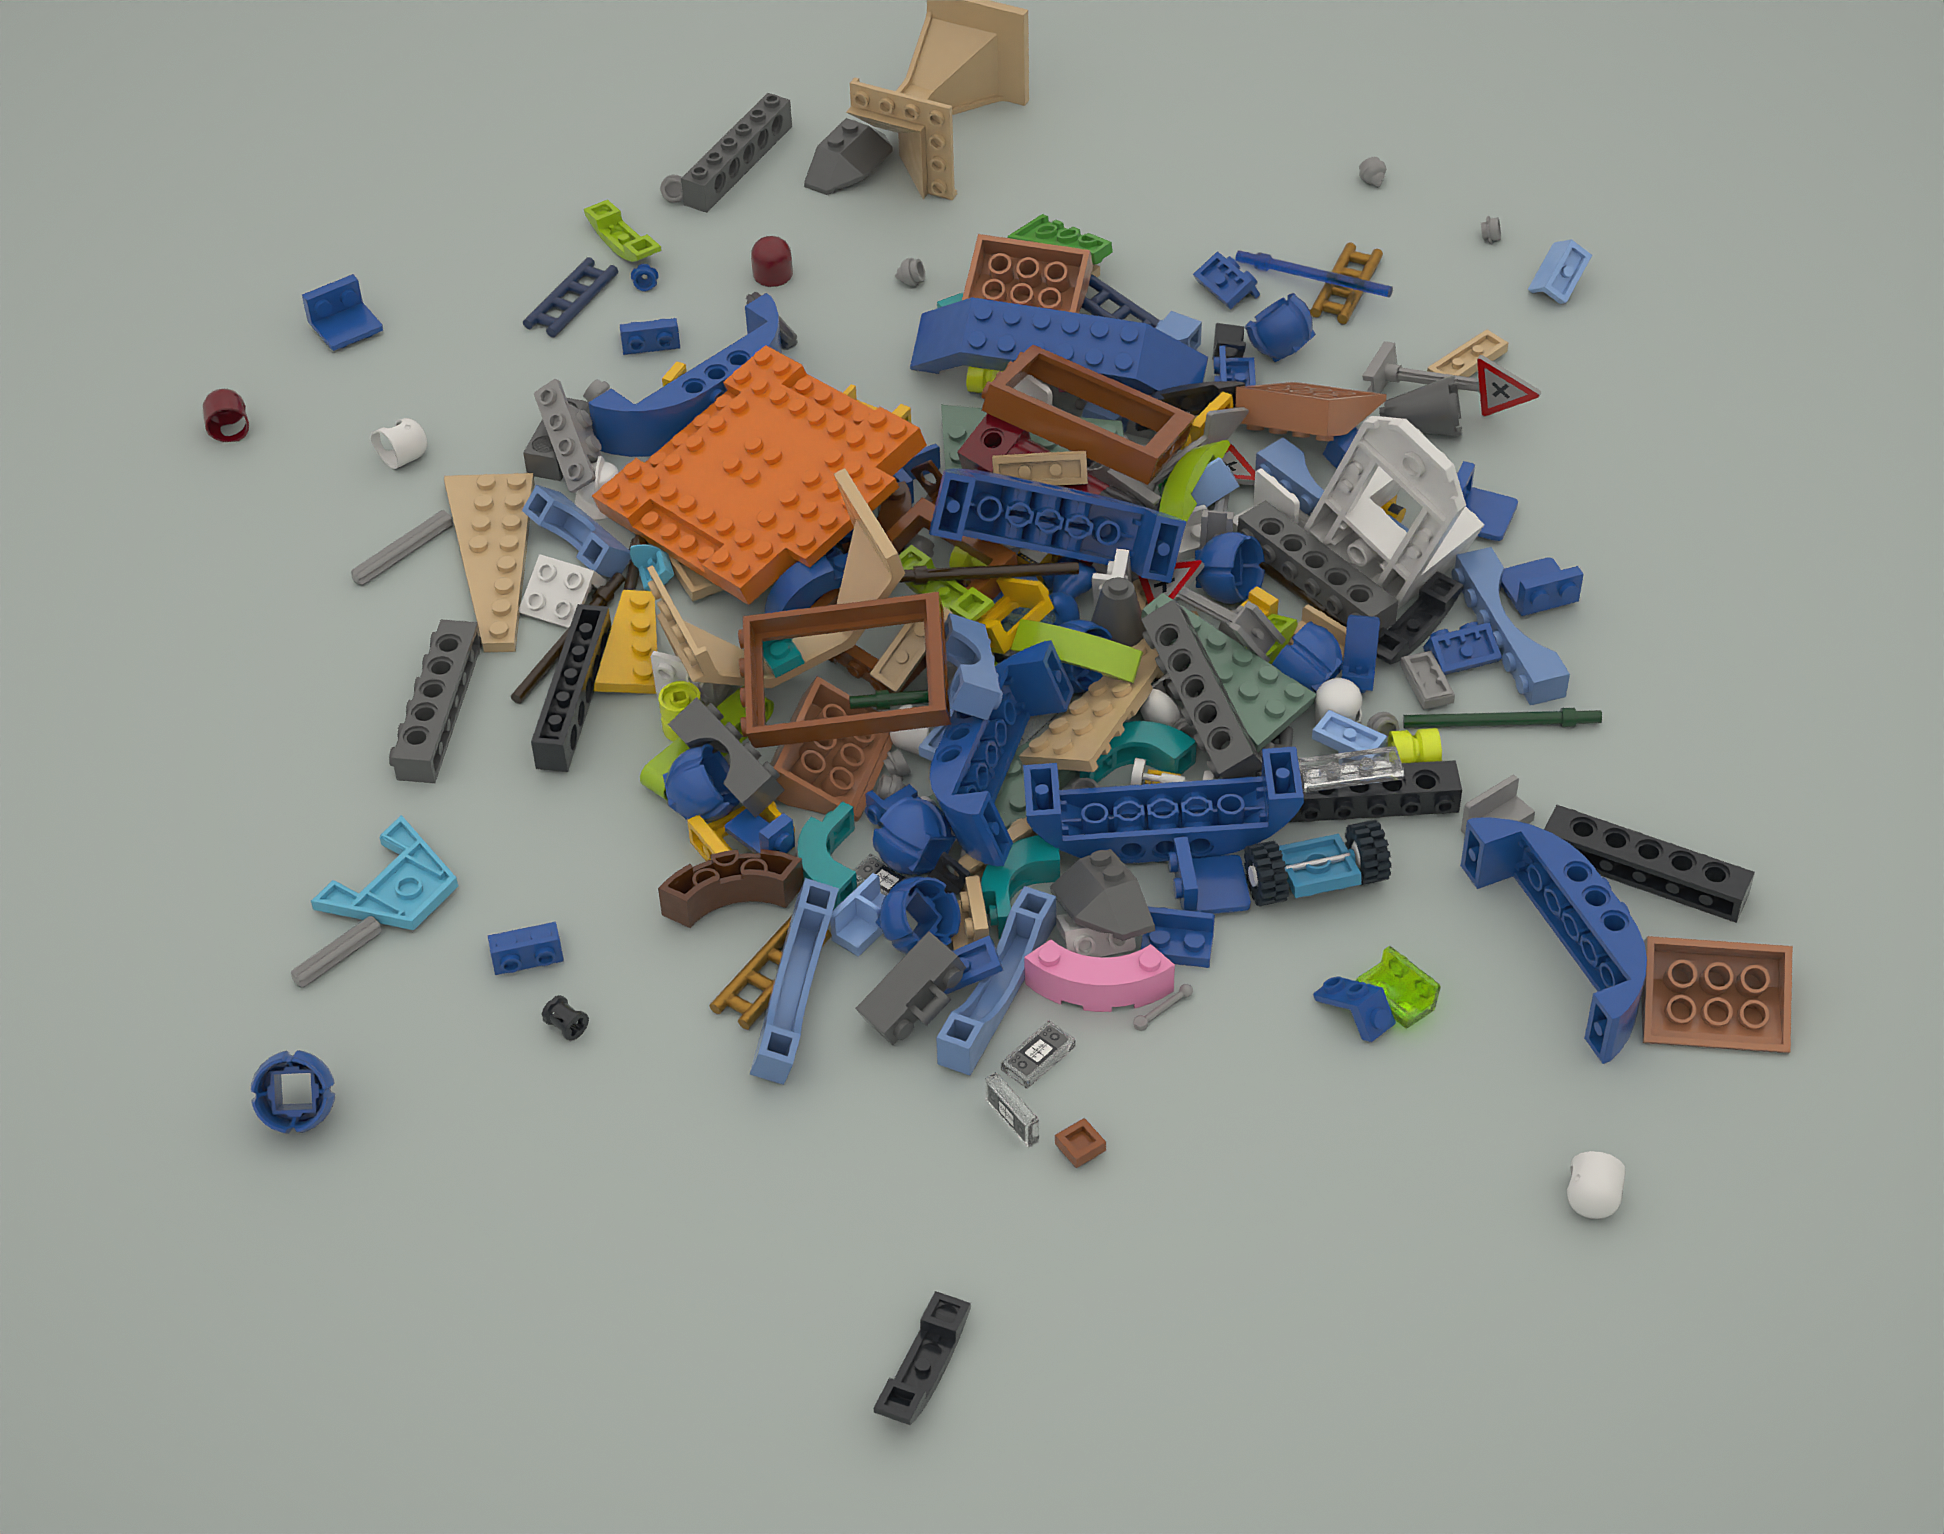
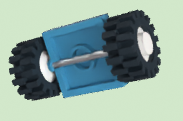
M1375 819L1348 825L1345 833V839L1347 840L1345 844L1339 834L1280 846L1274 840L1246 846L1244 849V860L1246 862L1244 863V869L1247 871L1245 875L1249 881L1248 887L1252 891V898L1255 900V904L1257 906H1264L1287 901V897H1289L1287 889L1289 887L1294 897L1299 898L1388 880L1389 876H1391L1390 868H1392L1389 860L1391 855L1387 849L1389 844L1387 839L1385 840L1384 838L1385 832L1383 829L1381 830V824Z

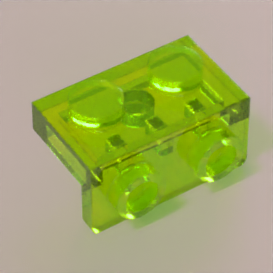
M1391 946L1383 950L1382 959L1379 964L1356 978L1358 982L1383 987L1394 1019L1406 1029L1435 1010L1441 989L1438 982Z

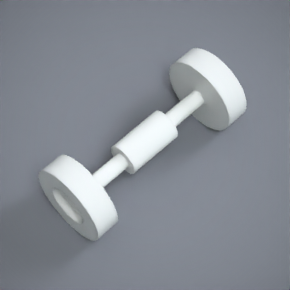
M1135 758L1131 785H1142L1143 780L1160 783L1189 781L1185 780V776L1162 773L1159 776L1144 773L1146 760ZM1205 770L1203 780H1214V775L1211 771Z

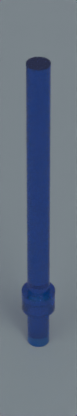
M1238 250L1235 257L1236 261L1254 265L1255 269L1263 271L1271 269L1388 298L1391 297L1393 292L1392 286L1274 259L1270 254L1262 252L1253 254Z

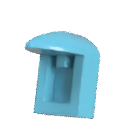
M646 544L630 547L631 560L639 568L642 584L646 591H651L647 583L652 581L647 569L648 567L654 566L663 585H666L674 576L669 555L665 551Z

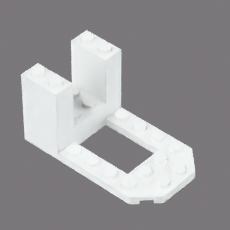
M1371 416L1361 425L1303 529L1399 600L1398 611L1419 594V589L1437 571L1444 574L1454 566L1456 555L1468 551L1485 524L1466 507L1454 464L1419 429L1415 428L1407 419ZM1401 487L1423 507L1408 532L1399 527L1381 508L1397 495Z

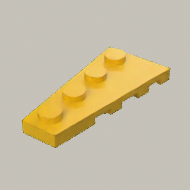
M622 591L594 683V691L657 694L650 657L653 651H657L655 598L651 591Z

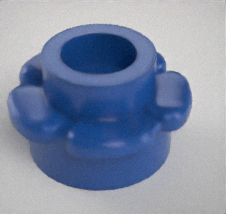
M640 264L638 268L632 270L631 279L637 289L649 291L657 285L658 272L655 268H651L649 264Z

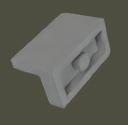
M1512 775L1467 802L1464 806L1461 832L1465 834L1467 820L1472 818L1510 819L1527 824L1534 821L1535 811L1517 796L1519 778Z

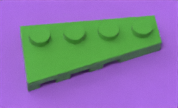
M1041 214L1007 236L1010 239L1090 250L1093 265L1101 263L1102 259L1113 253L1112 242L1091 233L1081 235L1080 229L1076 227L1064 228L1063 222L1059 220L1049 222L1048 216Z

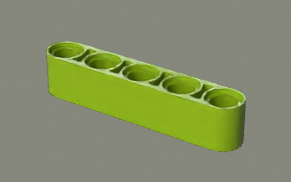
M739 688L716 708L724 716L720 722L724 726L730 722L742 734L741 717H746V708L742 707ZM765 697V718L767 722L774 711V702ZM680 737L650 760L640 774L641 784L667 801L663 774L669 771L672 763L681 753L690 749ZM742 737L738 741L742 743L748 737ZM720 752L724 757L727 755V753Z

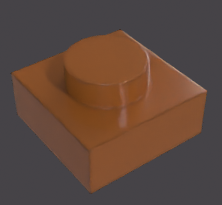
M1085 1118L1055 1135V1145L1076 1168L1106 1151V1141Z

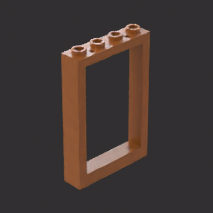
M1036 345L1030 346L1025 352L1021 351L1014 362L1010 361L1003 372L999 371L992 382L988 381L986 383L981 398L985 399L981 411L1070 451H1086V458L1146 485H1149L1187 442L1196 417ZM1027 375H1032L1036 379L1158 433L1144 447L1014 389V387Z
M922 497L886 532L897 552L923 528L930 530L935 504ZM962 536L961 541L941 537L987 566L1018 565L1016 553L1000 543ZM998 578L974 579L966 587L968 590L974 587L991 600L1001 592L996 581ZM840 588L826 592L810 608L836 605ZM857 645L828 659L834 664L838 662L846 667L848 672L855 678L865 679L876 691L888 690L889 693H895L870 675L879 659ZM926 654L899 692H903L927 667Z
M939 592L743 616V629L738 630L740 648L744 649V658L739 659V669L741 677L745 678V687L740 688V700L742 707L746 708V717H741V730L743 737H748L754 748L951 725L950 705L947 695L949 684L944 607ZM924 622L929 706L766 725L763 642Z

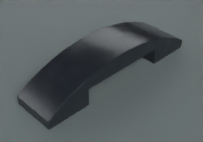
M1238 381L1194 383L1163 389L1151 393L1149 396L1196 416L1222 392L1232 395L1235 408L1236 387L1245 386V383ZM1135 422V430L1149 429Z
M1437 571L1419 589L1418 599L1388 630L1384 627L1379 630L1376 657L1391 665L1401 661V657L1408 656L1432 634L1450 611L1463 590V584Z
M935 1291L920 1319V1330L895 1378L888 1379L873 1408L874 1413L911 1425L917 1419L932 1397L951 1360L970 1312L971 1303Z

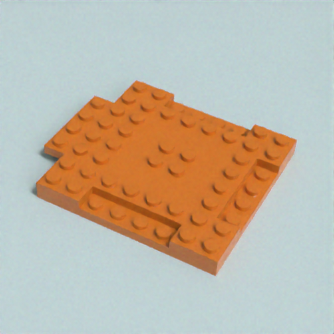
M767 345L757 351L754 356L723 382L727 391L722 396L718 397L706 410L696 416L691 423L654 453L645 463L635 458L592 495L600 512L632 533L640 535L648 543L665 551L672 558L747 605H750L787 569L798 561L810 568L854 528L834 473L845 468L871 511H873L899 488L896 478L892 476L927 446L920 428L880 406L876 410L871 409L808 375L802 364Z

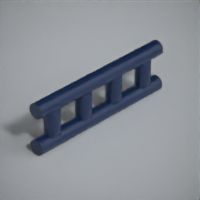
M587 257L523 320L524 327L532 329L538 323L548 327L546 332L550 337H556L618 274L617 267L610 265L604 271L595 268V261L591 257ZM584 276L595 279L590 286L578 283ZM568 292L580 295L574 302L562 299ZM553 307L564 311L558 318L547 315Z
M1091 274L1089 286L1099 293L1091 299L1085 296L1081 308L1094 316L1121 320L1131 314L1142 323H1147L1156 328L1160 321L1158 318ZM1108 299L1120 307L1112 314L1100 307Z

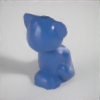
M1063 557L1055 563L1078 562V575L1042 576L1047 588L1052 591L1049 597L1054 606V609L1044 617L1048 624L1060 626L1064 622L1080 620V611L1075 598L1092 588V575L1096 573V569L1093 566L1081 563L1075 558Z

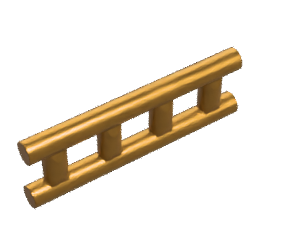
M1352 242L1347 243L1310 310L1311 315L1317 318L1321 315L1322 311L1338 315V322L1346 324L1376 270L1383 252L1380 249H1374L1371 255L1356 252V245ZM1349 262L1365 265L1362 271L1346 268ZM1340 278L1356 281L1353 288L1338 284ZM1331 295L1347 298L1345 304L1328 301Z
M792 915L712 1001L709 1006L714 1013L721 1014L728 1006L743 1014L738 1019V1023L742 1028L748 1030L767 1009L775 979L771 980L758 972L769 960L779 965L782 951L779 949L785 943ZM828 929L822 947L832 937ZM748 983L763 991L753 1004L737 996Z

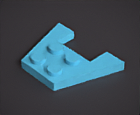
M401 815L379 837L382 846L394 851L399 856L360 893L332 880L311 900L313 910L361 920L368 916H373L380 924L415 930L458 887L457 877Z

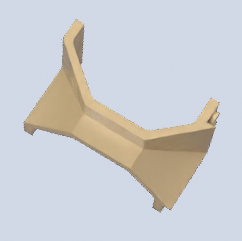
M927 0L926 18L906 78L897 90L892 91L861 83L859 78L856 77L849 83L851 107L846 113L874 127L898 133L899 156L922 199L927 194L953 200L957 195V190L954 186L952 115L999 101H1007L1023 106L1028 103L1029 24L1027 9L991 0Z
M844 468L834 473V477L854 530L837 604L888 598L904 576L905 571L898 552ZM654 566L648 567L647 569L652 581L647 584L655 600L662 599L657 602L661 613L656 616L675 656L680 658L692 682L745 686V678L741 677L739 669V659L744 658V650L684 621ZM865 629L792 639L805 663L775 678L764 661V687L774 688L852 648Z

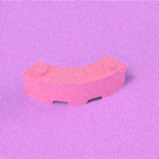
M1050 939L1024 957L1025 984L1055 1003L1062 1004V1001L1081 1005L1085 1011L1112 1012V1007L1132 1004L1134 1008H1139L1158 1001L1174 992L1175 964L1151 944L1128 955L1100 958L1072 952Z

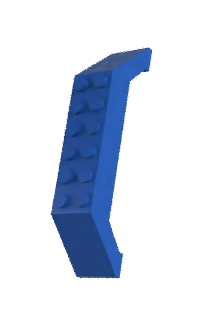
M971 297L922 313L910 369L939 374L942 370L959 366L1004 371L1010 361L1014 362L1021 351L1025 352L1030 346L1036 345L1149 395L1171 387L1203 383L1208 356L1147 323Z

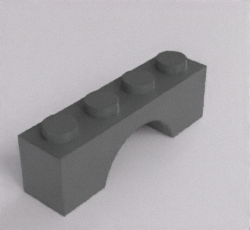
M696 697L668 725L690 749L708 744L714 748L712 753L719 751L730 755V769L723 784L756 818L785 791L776 781L781 775L768 761L763 765L759 763L758 759L762 755L749 741L744 745L738 741L743 737L742 734L730 722L725 726L720 722L724 716L712 703L705 706Z

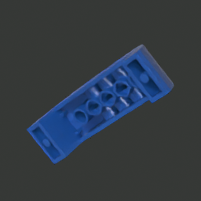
M765 293L745 306L746 336L640 402L633 404L612 388L588 402L592 430L602 447L600 451L628 457L652 456L691 423L696 416L700 415L714 403L718 397L722 396L727 391L723 382L754 356L757 351L767 345L782 354L779 314L773 298Z
M946 469L943 472L929 534L961 541L962 536L1104 565H1108L1109 561L1115 560L1117 549L1129 550L1131 571L1142 578L1171 583L1186 521L1143 506L1080 490L991 472L969 469Z
M1052 640L1028 647L995 666L996 673L999 675V687L1003 693L999 707L996 710H992L988 720L954 710L951 716V725H947L931 763L929 777L931 788L958 843L969 856L984 864L996 867L1004 866L1013 845V841L994 803L1030 716L1066 712L1074 693V689Z
M1296 747L1262 749V776L1068 790H1059L1057 763L1023 765L1027 823L1045 842L1055 848H1059L1060 851L1079 858L1090 856L1098 850L1111 849L1123 863L1168 861V852H1173L1174 838L1188 837L1192 858L1226 855L1245 849L1248 845L1258 844L1271 837L1297 814L1304 803Z
M1486 817L1467 820L1460 866L1477 889L1511 877L1516 879L1597 990V992L1593 993L1584 1039L1602 1064L1610 1062L1622 1050L1631 1036L1646 977L1647 956L1645 943L1638 926L1630 915L1628 907L1624 902L1619 901L1613 893L1608 880L1600 876L1587 858L1570 843L1555 834L1534 825L1510 819Z

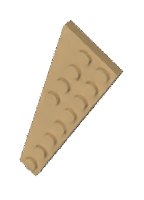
M533 473L444 476L445 488L473 608L479 626L483 651L516 652L520 616L519 607L522 598L530 517L522 509L534 490Z
M1191 611L1197 616H1199L1197 611ZM1144 638L1137 645L1132 646V648L1143 652L1134 684L1103 676L1099 681L1091 684L1088 691L1080 699L1072 702L1069 705V709L1062 716L1053 720L1044 733L1029 743V747L1019 755L1022 764L1057 763V767L1060 770L1094 772L1098 768L1096 761L1100 755H1106L1112 749L1109 742L1113 737L1121 736L1124 732V721L1135 716L1153 689L1151 683L1155 677L1162 678L1164 675L1155 661V658L1159 656L1156 648L1152 650Z

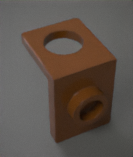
M932 460L913 467L910 471L928 495L925 499L936 505L943 475ZM923 471L932 473L936 483L927 481L923 476Z

